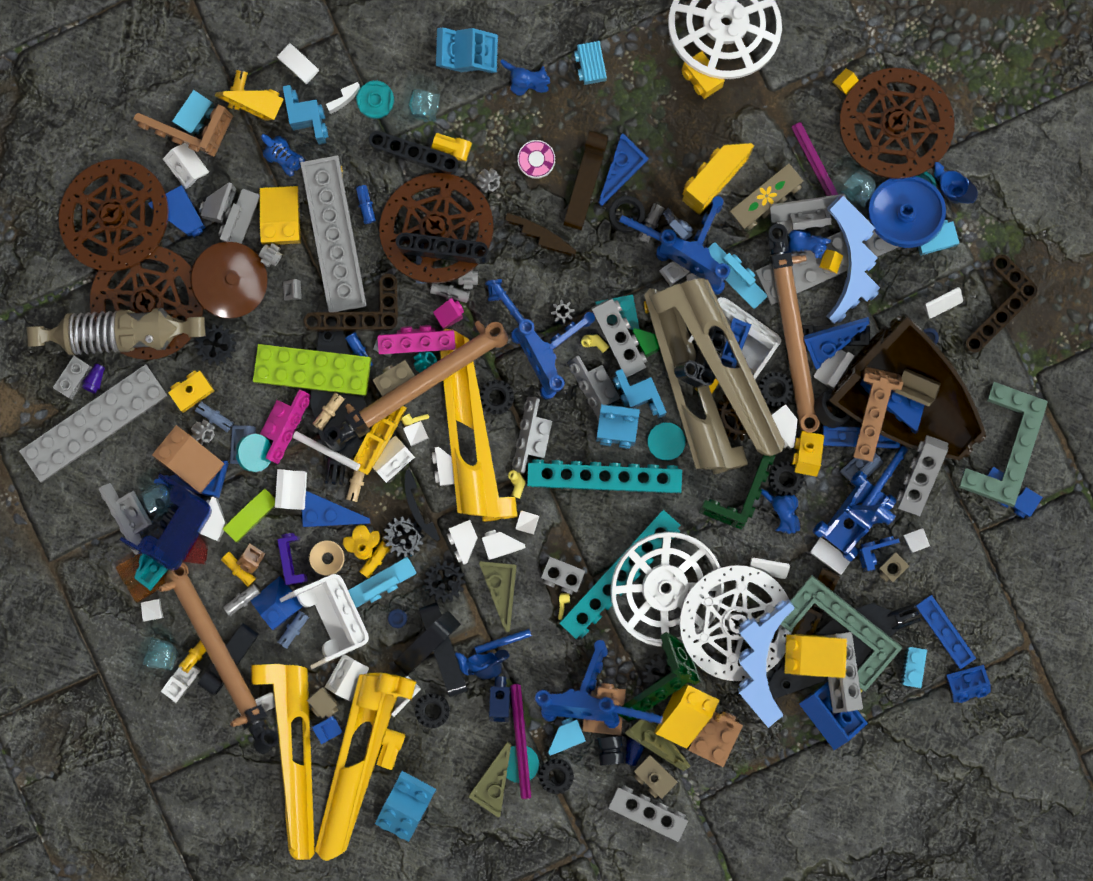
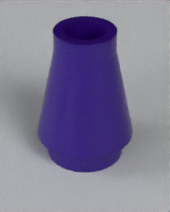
M94 364L91 371L82 381V388L91 393H96L97 390H100L105 367Z

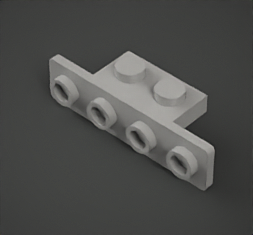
M242 189L237 204L233 203L232 208L229 207L225 218L228 219L226 224L220 228L219 236H221L220 240L222 242L243 243L260 198L259 194Z
M839 195L771 204V222L791 220L793 230L832 225L830 212L826 208Z
M576 356L568 362L570 371L574 374L580 389L584 392L588 404L593 409L599 422L601 405H610L619 400L620 396L603 365L588 372L580 356Z
M527 397L524 404V415L520 422V434L516 441V453L512 460V470L519 473L525 472L528 455L545 458L552 421L536 417L540 398Z
M111 483L99 487L101 497L108 505L111 515L117 521L120 531L129 543L130 549L135 555L144 552L145 545L139 532L152 525V522L135 492H129L119 498Z

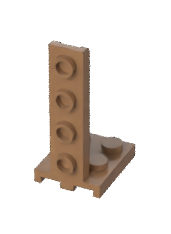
M218 104L217 108H214L210 115L211 121L209 125L203 130L202 140L140 113H137L133 119L138 123L137 126L148 131L151 128L155 130L154 133L158 136L165 138L167 135L172 138L171 141L179 145L185 143L189 145V149L195 152L202 150L208 155L215 157L233 115L225 107Z
M866 366L861 372L863 381L872 386L853 457L873 462L891 390H902L903 380L900 374Z
M601 683V687L596 686L590 696L598 699L609 697L613 700L614 705L622 706L625 702L626 689L614 688L613 684ZM619 716L620 723L615 728H608L604 721L584 719L582 731L621 736L623 718Z
M714 712L712 718L693 740L688 751L724 767L743 725L735 722L737 718L726 712H722V714Z

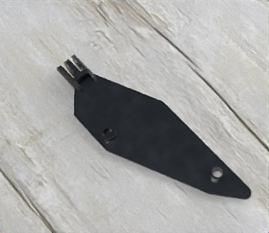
M328 308L323 309L322 312H329ZM328 317L326 324L333 327L336 325V320L333 317ZM343 331L319 332L317 351L350 355ZM330 333L332 337L325 339V334ZM311 391L310 404L315 420L322 412L321 408L326 406L334 393L337 392ZM337 393L338 396H342L345 400L336 410L334 418L331 417L323 428V431L318 427L322 445L328 447L322 437L327 427H337L345 420L350 425L345 417L348 414L345 408L346 404H351L358 412L366 408L362 395ZM355 431L353 432L356 437L348 440L342 450L336 451L349 459L358 452L364 440V436L359 438ZM326 455L327 465L324 484H328L330 467L334 466L332 484L336 485L338 467H341L339 485L343 486L346 465Z
M873 603L856 608L859 613L890 637L901 628L921 622L920 618H915L902 623L903 620L919 615L917 610L899 615L902 612L916 608L915 603L894 611ZM833 618L815 636L849 633L850 631ZM852 633L858 668L872 653L873 649ZM784 664L773 675L768 686L773 699L827 681L828 677L785 673ZM785 681L790 683L788 688L783 687Z

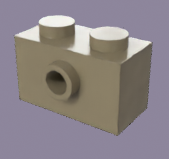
M406 360L394 367L389 365L383 369L384 373L373 379V382L383 397L415 375Z
M322 687L307 700L312 706L311 710L314 714L322 718L333 716L338 711L337 706L340 705L325 687Z
M650 754L634 770V773H636L634 778L641 785L645 782L650 787L648 791L655 798L659 796L662 799L678 783Z

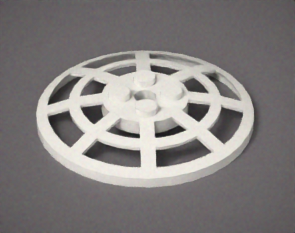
M673 0L668 17L670 40L681 59L699 73L718 79L742 78L761 69L769 62L778 47L782 33V20L775 0H764L761 2L750 0L753 4L745 8L737 0H711L712 3L707 9L695 7L699 0H692L690 6L678 4L680 0ZM772 6L774 9L777 27L776 35L765 30L766 18L763 11L764 8ZM676 11L687 13L686 25L689 35L680 40L675 29ZM758 11L760 28L749 24V14ZM693 15L703 17V27L696 31L692 23ZM728 18L731 20V24L724 25L721 19ZM746 32L756 34V39L748 47H745L742 38ZM707 34L715 41L714 48H709L699 38ZM762 38L773 42L766 55L753 64L749 53L759 45ZM694 42L700 50L711 56L708 67L693 59L683 47ZM735 43L738 49L737 52L732 53L721 52L723 44ZM742 57L746 68L733 71L715 69L718 58L736 59Z
M679 532L655 533L633 544L620 558L611 581V602L622 626L635 638L647 644L662 646L661 639L647 637L633 628L641 619L651 626L661 627L662 635L665 632L669 633V627L680 624V617L668 621V611L677 607L682 609L688 590L695 585V583H688L684 572L692 566L699 581L703 577V573L696 561L704 555L708 557L713 570L721 568L710 549L699 540ZM671 537L687 540L699 549L690 556L681 550L670 548ZM663 538L662 548L650 551L642 557L634 551L647 541ZM662 554L661 565L651 569L645 562L653 556ZM669 555H678L686 561L677 568L669 565ZM629 556L635 564L628 575L626 585L616 586L619 571ZM640 567L646 574L643 583L632 584L634 575ZM724 582L710 590L716 591L715 597L724 593ZM669 583L670 589L665 593L661 592L662 584ZM632 592H642L646 600L639 609L634 603ZM626 593L629 606L634 612L628 623L619 610L616 594ZM715 604L713 605V608L719 612L720 607ZM651 606L660 610V621L650 619L644 615ZM710 612L708 627L716 617L712 612ZM696 613L695 623L698 626L695 628V633L699 634L703 632L704 620Z

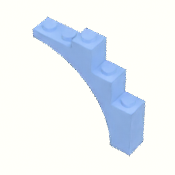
M839 195L826 208L834 217L843 233L848 254L847 278L843 291L836 305L826 316L834 324L841 322L846 317L845 313L850 308L853 309L859 304L860 297L865 301H871L878 295V290L880 289L865 273L866 270L869 271L875 266L877 257L862 243L863 240L867 241L874 234L872 231L875 227L842 195Z
M789 599L780 601L775 606L773 612L770 614L767 612L759 619V623L753 617L751 620L746 619L740 624L741 628L738 629L741 636L751 646L750 650L747 648L739 655L738 661L751 678L744 679L739 684L738 691L768 728L779 720L783 713L769 690L766 676V660L769 645L775 631L782 621L795 609Z

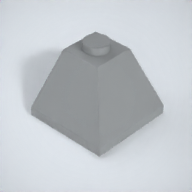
M227 183L209 195L205 202L202 201L199 209L201 217L225 225L227 210L231 207L237 190L232 183Z

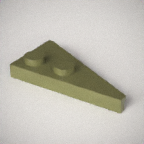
M480 561L481 570L505 632H510L517 565Z
M640 719L625 732L626 735L682 771L690 767L672 741L654 733L658 723Z
M508 741L468 796L498 818L501 815L511 743Z

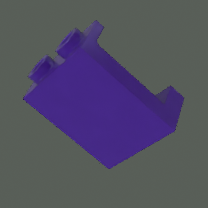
M293 533L283 534L282 538L278 539L285 584L288 586L308 582L306 574L295 575L290 543L300 541V537L295 536Z

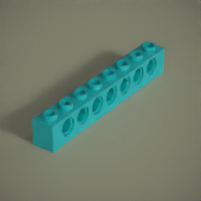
M532 460V463H528L527 487L681 493L682 469H678V466L667 465V469H659V465H647V468H640V464H628V467H620L621 463H609V466H601V462H590V465H582L580 461H571V465L563 464V461L552 460L551 464H545L544 460ZM546 468L553 472L550 479H545L541 475L542 471ZM565 469L570 470L572 473V477L569 480H564L561 477V472ZM583 470L591 473V478L587 481L580 478V473ZM602 471H607L610 474V479L606 482L601 481L599 478V474ZM621 472L629 474L627 482L619 480L618 475ZM646 473L649 477L648 482L640 483L638 475ZM661 473L665 474L668 478L665 484H660L657 481V476Z
M663 510L632 545L646 536L655 534L657 528H663L665 532H680L678 529L680 524ZM663 538L647 541L652 544V551L662 548ZM642 545L634 550L640 557L647 554L643 552ZM629 556L620 569L626 572L627 578L625 581L617 580L616 586L626 585L628 575L632 569V566L629 565ZM651 557L645 562L650 565L654 558ZM620 558L559 623L575 639L578 637L582 639L589 632L587 627L591 623L595 625L602 617L600 613L604 608L607 610L611 608V595H605L603 587L607 584L611 585L614 570ZM640 567L634 575L633 582L641 575L639 572ZM592 599H598L601 602L598 610L591 609L590 601ZM579 613H585L588 616V621L585 624L577 622L576 618Z

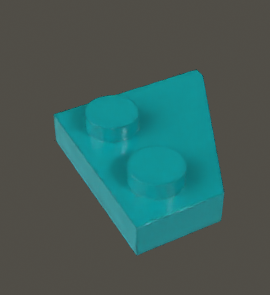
M633 295L612 298L613 301L618 300L622 311L619 313L622 319L626 317L631 327L629 329H640ZM606 300L596 301L595 304L598 305ZM612 314L607 317V323L615 324L617 322L616 315Z
M146 539L144 541V553L140 556L139 567L134 578L151 591L175 560Z

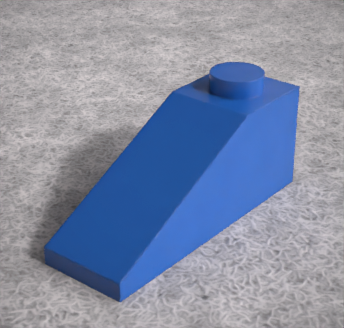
M733 318L731 330L742 351L752 324ZM726 341L721 357L722 365L736 368L737 360L728 341Z

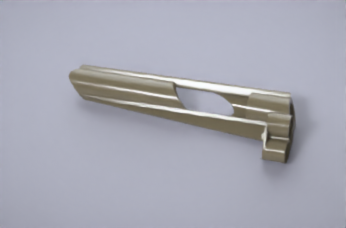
M700 278L681 284L678 283L650 296L657 314L676 306L757 452L766 456H773L782 452L785 446L783 438L708 279ZM712 326H718L723 330L740 368H729L722 365L708 334Z
M650 288L644 297L696 469H712L713 475L748 465L743 446L731 448L709 386L697 388L705 413V420L696 417L686 407L674 369L678 363L695 361L697 354L693 343L688 342L690 335L676 306L657 314L650 296L661 291Z

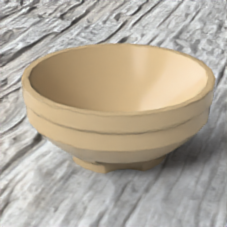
M332 541L317 543L312 548L309 556L310 564L314 571L325 576L337 573L342 568L345 558L342 548ZM325 553H331L334 558L333 562L325 564L322 561V556Z

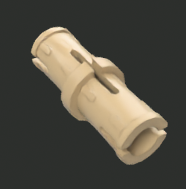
M334 393L327 405L321 408L322 412L312 424L323 431V428L331 417L334 418L336 410L345 399Z
M354 470L352 479L350 478L349 480L350 487L345 499L351 500L352 493H354L352 501L358 502L361 486L364 485L363 478L365 473Z

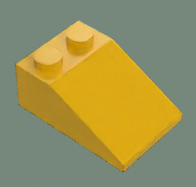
M271 89L269 91H222L215 94L216 97L265 121L275 119L283 102V98L279 97V93Z
M298 186L260 188V237L262 245L301 243Z
M805 634L786 635L785 673L845 678L847 639Z
M686 684L672 694L662 715V723L658 724L654 733L687 749L712 718L720 700Z

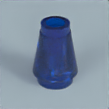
M631 737L627 740L625 763L636 766L645 746Z

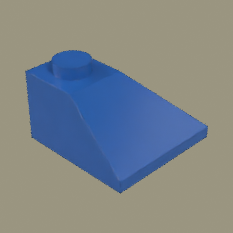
M281 576L263 589L261 594L251 600L260 616L272 630L278 628L304 607L299 603L297 596L283 602L280 601V598L293 592L285 584Z

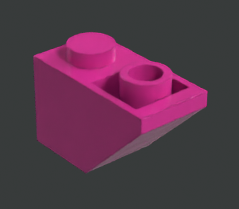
M452 298L433 312L443 330L463 319L462 313H464L458 300L454 302Z

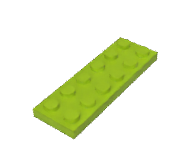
M258 344L253 382L366 396L372 358Z

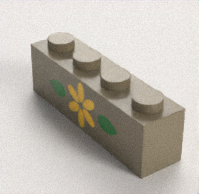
M787 164L729 212V215L742 231L746 229L750 231L758 224L756 221L760 217L765 219L770 215L771 204L784 203L788 200L786 196L790 193L794 195L802 189L803 179L790 164Z

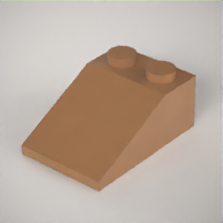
M177 425L152 454L160 464L200 494L225 465Z

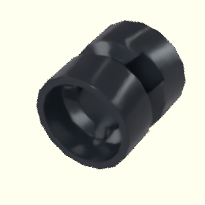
M622 736L597 738L598 749L602 751L599 754L600 765L625 763L624 752L620 751V748L623 747Z

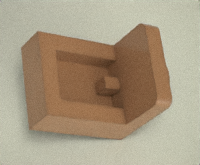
M249 543L236 564L245 572L252 574L258 568L265 553Z

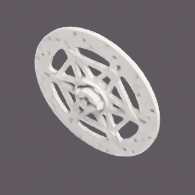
M726 566L706 574L690 589L681 609L680 634L688 655L702 670L717 678L729 681L750 679L751 677L742 666H738V658H740V649L744 638L741 635H730L727 632L729 629L732 632L739 633L738 629L741 628L735 626L731 618L739 620L738 622L741 624L746 619L751 620L753 618L752 612L764 610L763 614L755 618L759 622V619L765 613L769 612L770 614L775 610L776 604L782 600L786 601L789 599L787 594L771 576L759 569L748 566ZM736 581V587L714 598L708 594L712 588L723 582ZM748 582L763 588L770 595L772 601L765 604L747 590ZM739 593H742V607L736 606ZM734 594L730 607L719 602L720 599ZM747 596L755 600L760 606L747 609ZM702 603L706 606L703 632L696 634L694 625L695 615L699 604ZM714 604L725 609L722 615L713 608ZM732 611L742 612V611H743V612L746 614V616H743V615H741V614H739V613H732V614H731L730 612H732ZM710 612H712L719 619V622L708 628ZM780 624L775 641L769 645L766 672L772 669L786 653V636L784 637V635L791 634L793 629L789 632ZM719 627L722 630V634L714 636L709 635L711 632H713ZM726 637L727 650L725 651L717 645L714 640ZM731 640H738L735 652L732 653ZM707 642L727 657L726 663L721 664L713 660L705 653L701 646Z

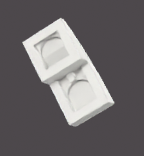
M290 43L277 56L305 84L319 72V69Z
M358 82L340 89L343 97L326 104L330 114L343 108L358 94L360 89Z
M672 261L663 267L660 273L668 284L672 286L689 274L690 271Z
M195 665L189 673H185L181 668H178L161 692L177 703L202 670Z

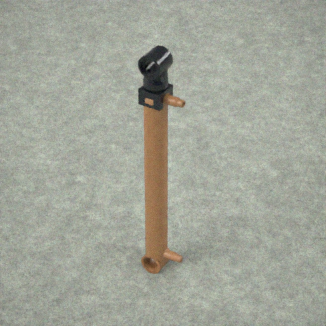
M774 224L768 228L766 236L769 242L770 254H776L770 256V261L774 271L799 419L798 425L802 431L812 433L818 429L820 421L814 411L815 399L792 269L793 264L804 262L807 258L805 255L792 256L791 253L784 254V252L789 251L787 229L782 224ZM775 228L779 229L782 233L779 239L774 238L772 235V231ZM827 407L829 412L831 413L832 407ZM806 418L813 420V426L809 429L804 425Z
M476 321L475 326L480 335L358 412L351 404H346L345 408L348 414L345 417L350 425L345 420L337 427H327L322 434L323 440L331 450L340 451L345 447L348 440L356 437L353 431H355L359 438L371 431L369 428L494 347L500 348L507 344L508 335L503 325L499 322H492L485 328L480 321Z
M175 561L164 574L166 583L159 586V591L163 592L174 589L240 713L238 718L231 721V726L242 725L244 730L248 728L254 738V749L260 754H267L278 744L279 737L274 730L269 729L266 720H264L267 714L261 704H256L188 577L189 570L187 565L181 561Z

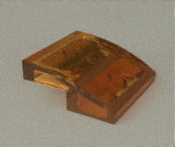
M144 552L115 567L136 603L158 591L159 586L166 583L163 575L150 591L134 578L139 567L140 556Z

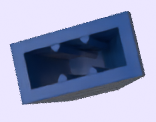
M181 185L166 193L169 209L168 221L187 236L192 235L195 237L203 232L202 229L206 227L184 187ZM151 201L148 204L154 210L153 202Z

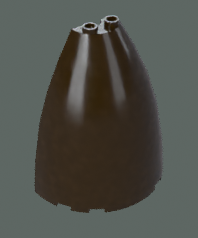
M903 314L901 317H895L890 322V327L884 326L870 340V345L864 346L853 359L852 368L844 371L839 379L838 388L835 387L829 401L862 423L869 394L860 385V381L863 379L862 370L867 366L900 374L901 377L905 369L914 371L941 383L935 401L930 406L924 405L916 434L911 431L907 424L903 421L900 422L888 410L885 412L880 434L916 450L920 441H924L926 435L948 443L946 458L961 460L963 457H968L973 451L972 446L975 443L980 444L985 439L986 431L965 383L949 359L909 316Z

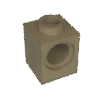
M895 552L878 568L880 571L879 576L885 582L888 580L894 582L909 565ZM890 563L895 564L897 567L895 574H890L887 571Z

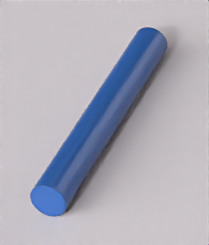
M527 629L476 646L475 650L477 654L530 637L531 633Z

